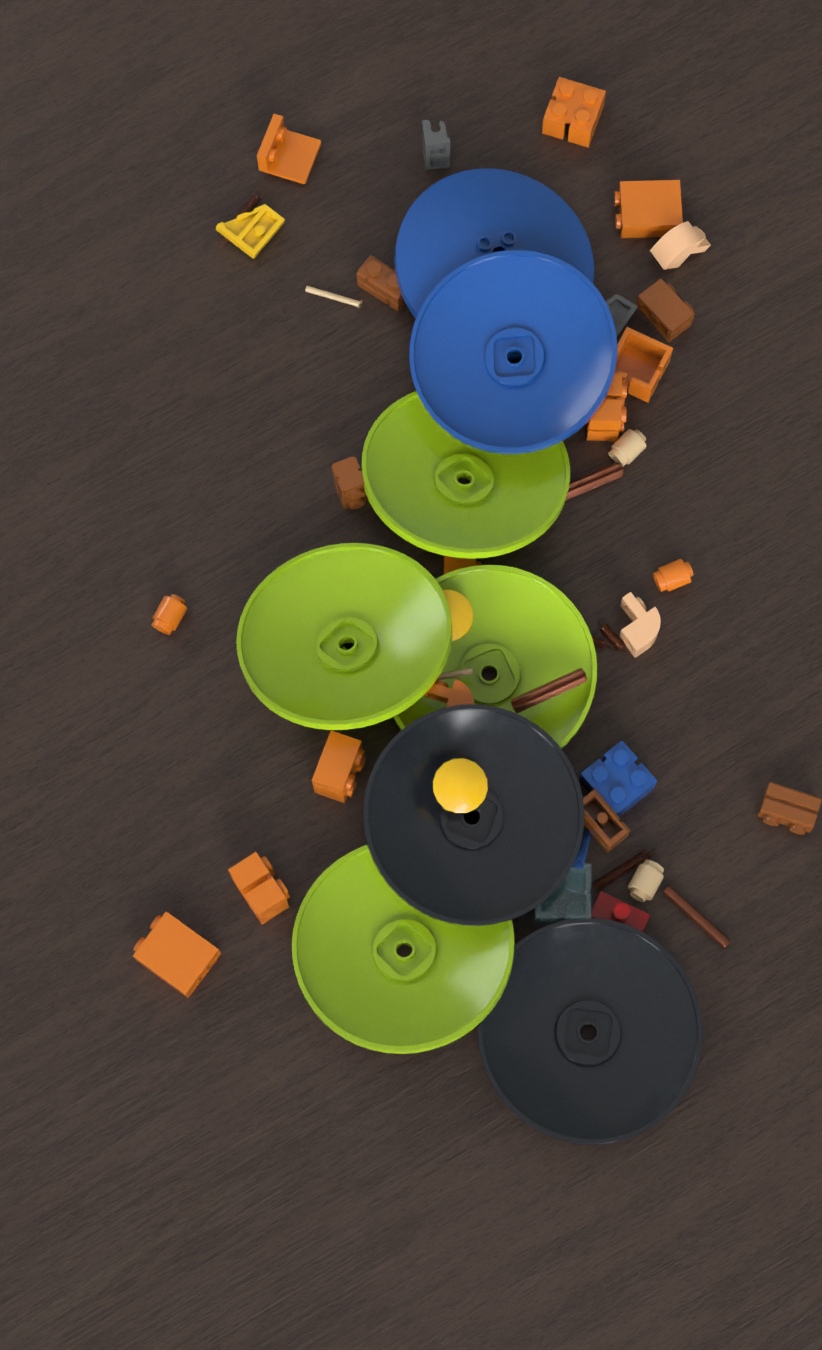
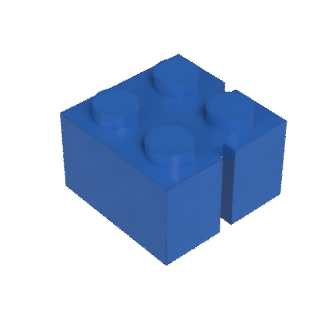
M620 741L604 754L602 761L599 758L584 770L579 778V782L589 793L595 789L619 817L650 793L657 784L655 777L642 763L638 766L636 765L638 758L623 741Z

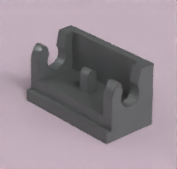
M422 120V148L426 170L450 167V137L447 138L446 126L443 121L439 123L440 131L433 132L430 121Z

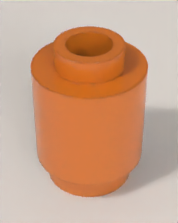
M682 559L657 568L658 571L653 573L654 581L660 592L665 590L670 592L691 583L690 577L694 576L689 562L684 563Z
M171 594L170 597L164 596L152 617L154 621L151 625L160 632L170 635L172 630L175 631L187 610V607L184 605L185 600L175 594Z

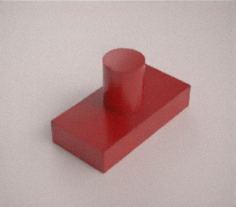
M602 891L589 915V918L620 922L634 927L643 932L650 917V914Z

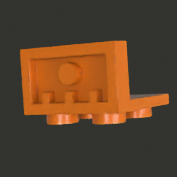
M273 114L257 154L259 171L306 184L321 147V140L287 130V127H284L283 116Z

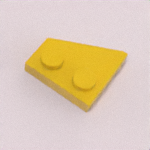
M264 204L254 208L252 212L238 215L236 219L226 223H218L216 230L254 259L284 224L285 219Z

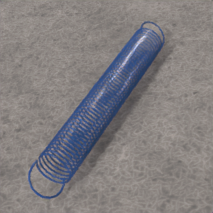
M586 830L583 831L580 849L573 864L576 869L584 867L591 837L590 832Z

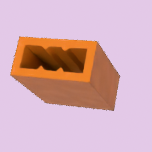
M680 180L620 181L619 190L614 191V206H619V214L615 215V227L620 229L621 238L663 237L668 231L683 223Z
M165 912L163 916L158 915L150 926L152 931L146 939L142 937L136 943L133 949L135 951L133 957L189 998L219 958L221 952L178 919Z

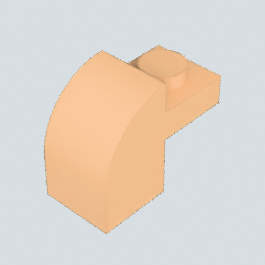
M689 221L668 231L652 247L650 252L661 267L666 270L678 268L690 254L705 252L711 244L701 229L697 226L692 227Z
M630 592L622 597L620 606L632 623L621 630L619 638L626 644V648L633 657L636 658L654 644L661 621L656 607L646 612L647 608L644 602L639 597L635 598Z

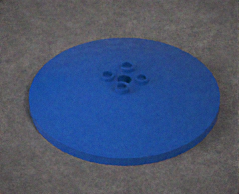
M492 168L473 169L455 173L441 179L425 190L414 201L401 224L394 255L395 274L399 289L408 309L416 319L428 295L448 274L470 260L494 251L507 250L535 251L561 259L575 267L593 283L594 260L586 231L574 211L560 196L528 176ZM512 352L508 356V360L522 359V355L519 352Z
M507 250L486 254L470 260L456 268L436 285L426 298L416 317L410 340L409 360L411 375L418 396L427 412L443 430L462 443L479 450L498 454H523L543 450L560 443L580 430L593 417L605 400L612 385L617 364L618 345L616 329L608 305L595 285L583 273L563 260L547 254L526 250ZM512 352H519L522 355V359L519 363L512 364L508 361V356Z

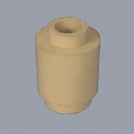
M628 429L611 446L612 450L608 453L610 458L615 463H620L622 467L626 464L629 465L647 447L645 443L646 437L637 429L634 431Z
M647 859L643 864H639L628 885L631 897L640 902L652 900L664 878V868L658 863Z

